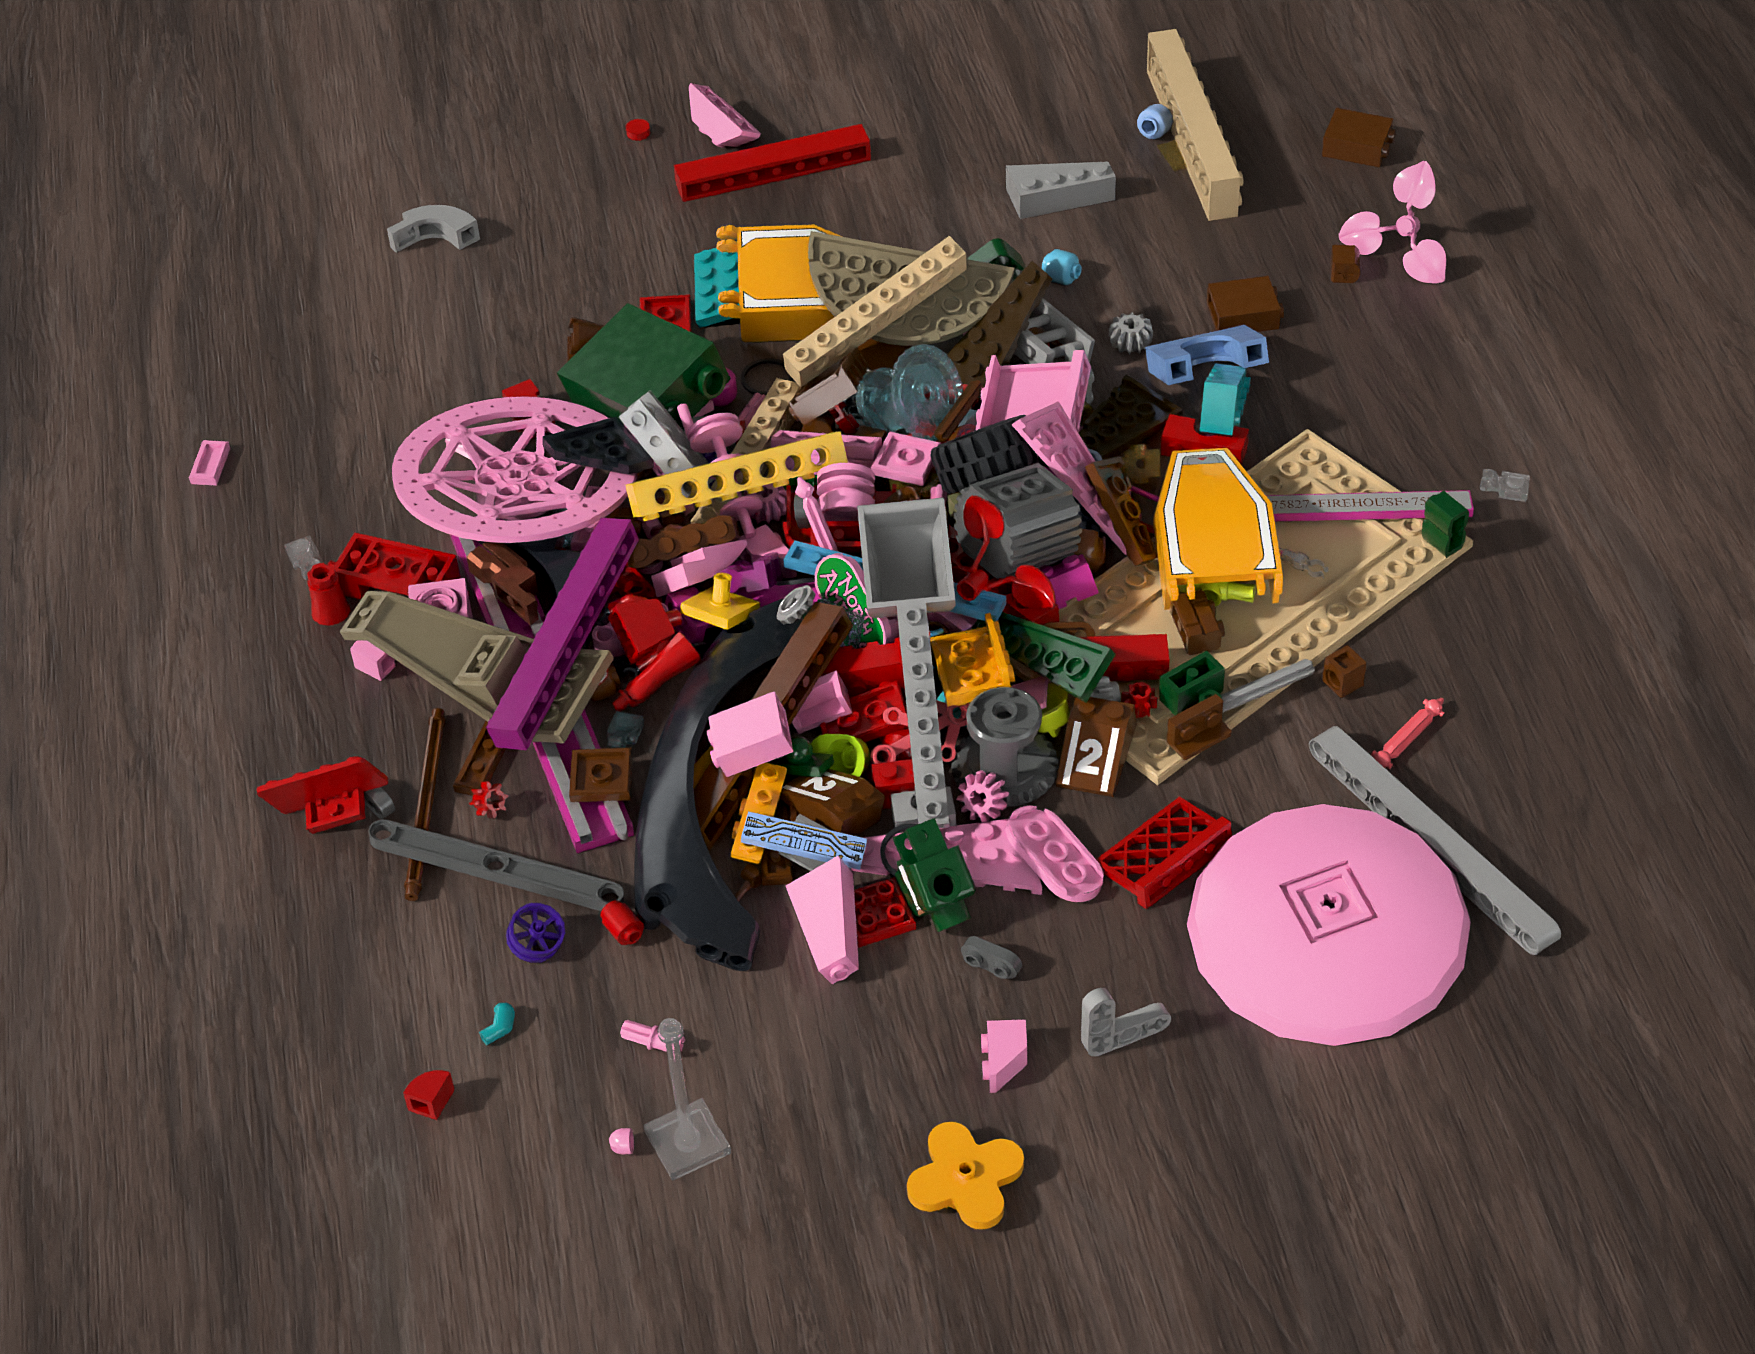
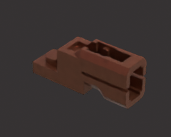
M484 542L483 547L478 546L468 554L466 558L469 572L483 583H492L494 595L497 599L529 625L539 620L538 602L534 597L538 594L536 575L527 568L526 560L506 544L498 542Z

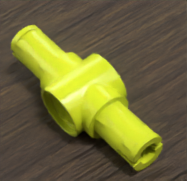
M1236 582L1194 584L1195 591L1202 589L1208 600L1213 599L1215 606H1218L1221 601H1228V599L1251 603L1255 599V584ZM1177 585L1179 592L1187 593V585Z

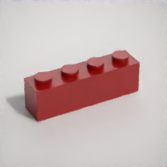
M1167 634L1079 637L1109 647L1114 651L1116 655L1102 676L1109 677L1110 681L1159 680L1160 676L1169 672L1170 659Z

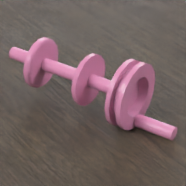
M680 404L677 407L687 439L690 441V447L694 452H716L717 459L711 463L743 455L739 453L728 454L726 447L731 446L742 436L743 429L739 418L735 414L717 413L694 423L687 404ZM738 469L734 472V480L736 483L738 482L735 475L741 472ZM713 476L709 477L710 479L716 480V478ZM740 491L737 492V498L723 505L720 509V515H728L736 518V521L739 520L745 538H750L756 535L750 516L761 509L763 502L758 496H742Z

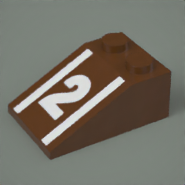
M1090 697L1087 703L1075 698L1068 719L1056 787L1114 797L1137 726L1134 704Z
M828 769L821 777L800 776L784 785L780 799L788 806L794 807L796 813L831 831L856 836L880 821L885 795L864 778Z

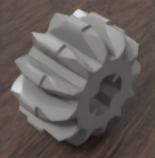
M1133 312L1130 315L1122 313L1120 317H1114L1109 328L1112 347L1118 348L1119 353L1128 351L1130 355L1131 352L1135 351L1140 354L1141 350L1145 349L1152 342L1153 330L1150 319H1144L1143 314L1134 315Z

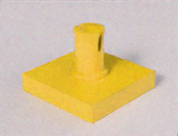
M716 573L713 577L714 586L681 602L680 613L728 630L745 621L749 613L759 609L760 602L730 593L732 576L727 573Z

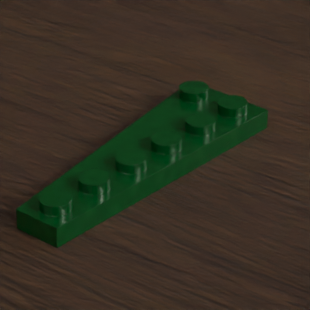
M1004 612L1001 613L998 619L1005 648L1008 650L1010 657L1087 703L1116 655L1109 647ZM977 619L972 629L986 627V622Z

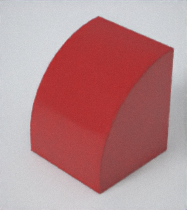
M434 1070L423 1073L413 1079L403 1092L408 1111L437 1120L455 1091L451 1073L443 1070Z

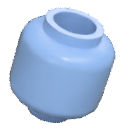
M1162 104L1150 105L1139 114L1137 119V127L1140 133L1148 139L1162 137L1171 129L1173 124L1170 110Z

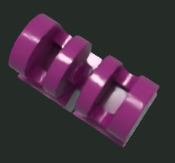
M778 552L767 553L753 563L739 560L720 572L732 576L730 593L742 587H746L747 592L768 589L774 586L777 581L783 579Z

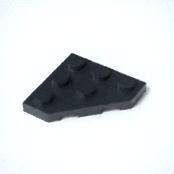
M616 416L542 437L543 447L554 460L624 474L639 473L643 470L654 468V460Z

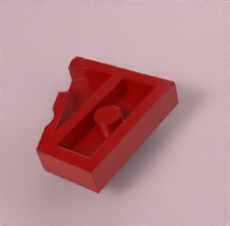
M842 401L829 409V412L833 415L836 424L845 435H853L857 432L856 428L860 425L852 413L848 415L845 413L843 408L847 405Z

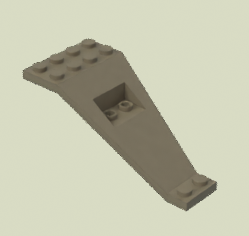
M367 591L340 630L344 640L370 642L486 721H489L493 716L501 697L505 694L512 681L513 675L516 674L524 655L528 652L534 641L532 638L386 591ZM580 650L532 742L565 743L614 659L610 650Z

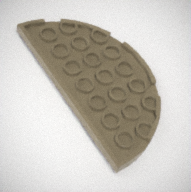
M813 231L810 233L808 244L809 269L813 285L821 301L834 317L926 253L919 250ZM966 259L967 270L870 339L893 345L919 346L955 338L969 331L981 320L990 306L1011 284L1015 268Z

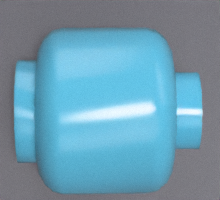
M1054 249L1044 257L1042 262V270L1052 278L1051 282L1069 285L1075 279H1078L1081 274L1082 267L1079 264L1078 256L1068 251Z

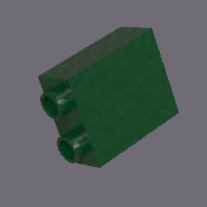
M629 303L557 372L572 403L590 408L608 418L616 416L620 421L619 416L628 410L630 405L651 390L683 431L684 427L677 407L680 404H687L693 418L711 399L719 396L725 385L731 380L712 341Z

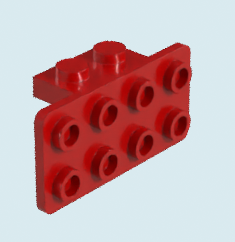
M353 756L344 762L333 765L326 764L310 772H299L286 779L268 781L265 785L257 787L256 792L260 798L283 814L305 809L306 830L314 834L366 819L364 792L388 785L389 782L388 776L365 758Z

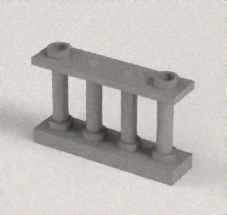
M1042 298L1039 306L1033 309L1030 319H1028L1030 323L1026 331L1022 330L1017 340L1019 345L1014 354L1026 364L1053 363V359L1065 356V344L1071 343L1075 350H1084L1090 362L1095 340ZM1041 326L1047 332L1034 335L1028 329ZM1058 340L1063 345L1051 349L1045 343Z
M651 390L630 405L628 410L619 416L664 474L709 464L701 453L694 452L691 449L690 441L687 439L685 432ZM710 478L708 479V487H709V488L711 487V486H710V483H711L714 479H710ZM686 482L681 488L682 494L685 497H689L691 494V487Z

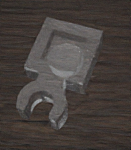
M310 535L284 545L294 569L300 568L302 577L305 580H308L307 572L312 569L313 565L320 563L321 560L320 554Z

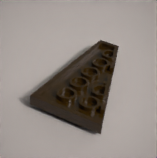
M1126 374L1122 378L1121 385L1114 387L1108 400L1101 402L1084 422L1083 428L1078 433L1088 449L1098 452L1102 460L1111 459L1163 430L1169 414L1183 416V409Z

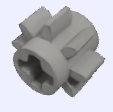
M1104 676L1090 697L1120 702L1118 683L1116 681L1110 682L1109 677Z

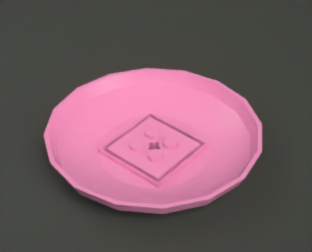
M1320 804L1272 813L1230 837L1196 880L1187 928L1199 972L1231 1011L1278 1037L1338 1046L1391 1036L1436 1009L1464 969L1471 921L1456 876L1417 833L1373 811ZM1328 900L1331 904L1335 903L1334 908L1330 909L1328 906H1324V901Z

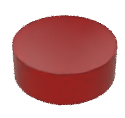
M644 119L629 121L626 124L627 137L635 141L646 139L650 135L648 121Z

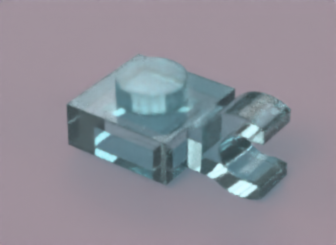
M616 711L607 730L608 746H612V748H625L627 743L635 745L644 726V717Z

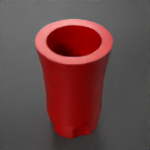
M324 563L313 565L312 569L307 572L312 618L321 625L338 624L344 621L350 613V605L344 596L338 575L332 565Z

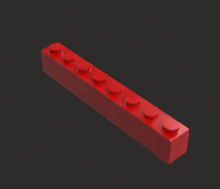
M862 124L676 164L674 165L675 182L682 201L686 202L870 161V140Z

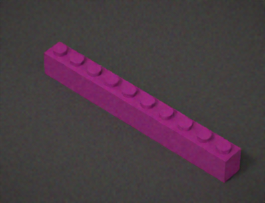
M600 518L597 526L592 531L591 537L585 548L581 551L574 568L570 571L562 590L559 591L556 601L547 613L544 623L536 633L533 643L524 655L516 674L513 675L512 681L505 694L501 697L493 716L488 721L486 729L496 747L527 750L639 541L630 519Z

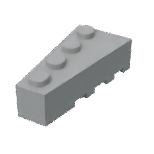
M1109 162L1006 165V190L1020 219L1115 200L1116 176Z

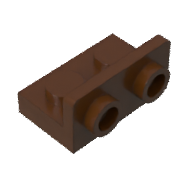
M1215 694L1168 719L1167 743L1183 760H1188L1231 736L1232 730L1222 721L1223 700Z

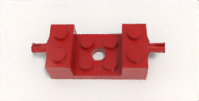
M360 533L353 534L337 562L330 560L328 565L333 566L338 575L344 596L362 599L369 587L409 596L408 585L461 579L455 554ZM395 565H401L396 569H389L391 567H394Z

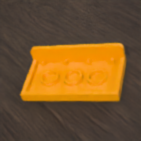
M991 613L984 614L986 627L931 637V649L947 707L966 705L986 690L997 687H1011L1010 682H1015L1013 666L1010 664L1008 650L1005 648L999 622L992 620Z

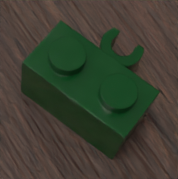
M1205 651L1160 676L1159 700L1174 715H1177L1215 694L1222 699L1220 693L1224 689L1225 668L1208 651Z

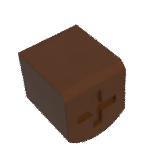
M1332 245L1330 267L1331 281L1333 283H1354L1360 277V252L1355 245Z

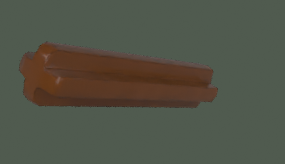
M979 380L971 381L934 431L937 441L947 442L981 395L982 388H984Z

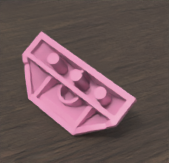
M690 83L689 97L692 121L699 126L700 132L712 139L713 144L721 148H725V146L738 147L760 137L761 133L724 99L714 93L709 86Z

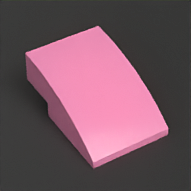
M746 539L704 547L671 560L672 568L651 576L657 598L707 580L713 577L714 574L716 575V573H720L731 565L747 546Z

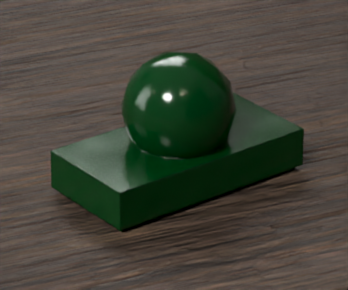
M796 736L791 738L792 753L768 762L786 767L788 775L821 777L833 766L834 758L833 754L813 753L810 741L804 737Z

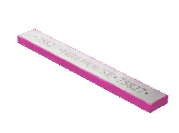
M1470 490L1445 491L1469 511V517H1473L1474 509ZM1442 491L1266 496L1272 503L1275 522L1425 518L1426 501L1432 495H1437Z

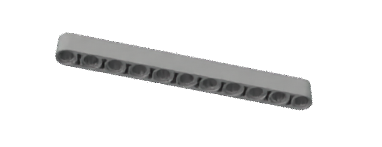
M1333 726L1309 741V749L1313 757L1373 812L1417 833L1456 876L1461 892L1528 953L1537 955L1561 938V930L1553 918L1342 729Z

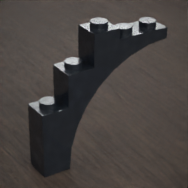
M564 535L538 541L504 543L526 560L527 564L541 575L556 599L559 591L562 590L568 579L570 571L574 568L580 557L578 552L562 550L565 540ZM478 541V543H479V544H482V545H483V543L485 542V541ZM595 624L581 649H588Z

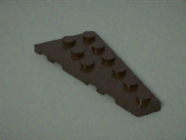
M1031 261L990 306L981 320L961 338L925 379L927 381L928 379L950 380L951 383L969 384L971 381L979 380L985 388L986 368L990 365L991 356L996 355L1000 366L1009 364L1019 345L1017 340L1022 330L1026 331L1030 323L1028 319L1033 309L1039 306L1052 278L1036 263ZM981 395L979 396L978 402H976L974 408H971L972 410L980 409L982 402Z

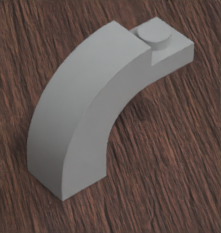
M427 205L413 208L402 213L403 221L387 228L390 247L396 253L427 238L445 239L459 250L480 240L477 220L464 210L447 205Z

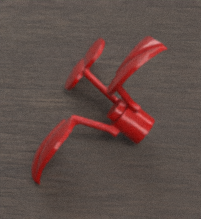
M970 496L964 506V525L973 538L980 539L984 537V542L973 565L968 570L962 567H952L953 582L958 583V594L964 600L972 601L983 591L989 592L992 588L1007 582H1014L1011 587L1012 594L1021 605L1030 609L1053 607L1055 605L1053 586L1048 577L1034 566L1020 565L1016 569L1015 576H1008L992 583H988L989 578L986 572L980 569L977 570L990 543V538L997 539L1003 534L1004 519L1001 511L995 505L979 496Z

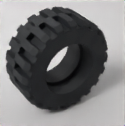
M1019 415L1000 421L932 448L930 457L942 489L948 494L955 493L970 487L971 484L1038 462L1041 458L1011 425L1026 415Z

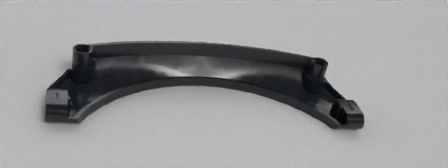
M783 599L749 613L746 623L741 622L728 630L723 629L693 669L670 712L656 746L644 787L637 825L634 859L635 915L644 924V929L653 930L663 923L684 943L696 946L695 952L699 957L736 971H747L752 967L761 930L757 921L739 903L728 888L711 859L696 814L693 789L694 763L699 740L709 720L708 717L712 715L725 697L743 681L776 663V660L812 607L811 605L807 612L800 619L797 618L794 623L783 625L777 619L778 607Z

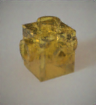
M1147 444L1130 445L1131 451H1124V457H1122L1124 466L1121 467V471L1125 473V477L1132 478V484L1149 483L1148 477H1161L1159 449L1147 450ZM1138 459L1142 460L1143 467L1141 469H1138L1136 467V461Z

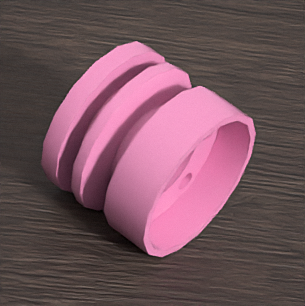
M837 463L823 467L817 472V494L819 495L817 501L826 521H858L857 506L875 504V500L872 498L875 492V473L870 468L855 463Z

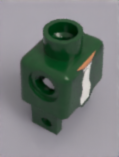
M935 818L908 828L904 833L893 837L892 839L901 860L896 862L898 871L895 875L914 916L920 918L930 914L937 932L970 919L971 915L964 899L975 893L974 881L959 845L950 849L947 848ZM905 839L909 840L912 849H907L904 846ZM933 883L939 887L940 895L934 890Z

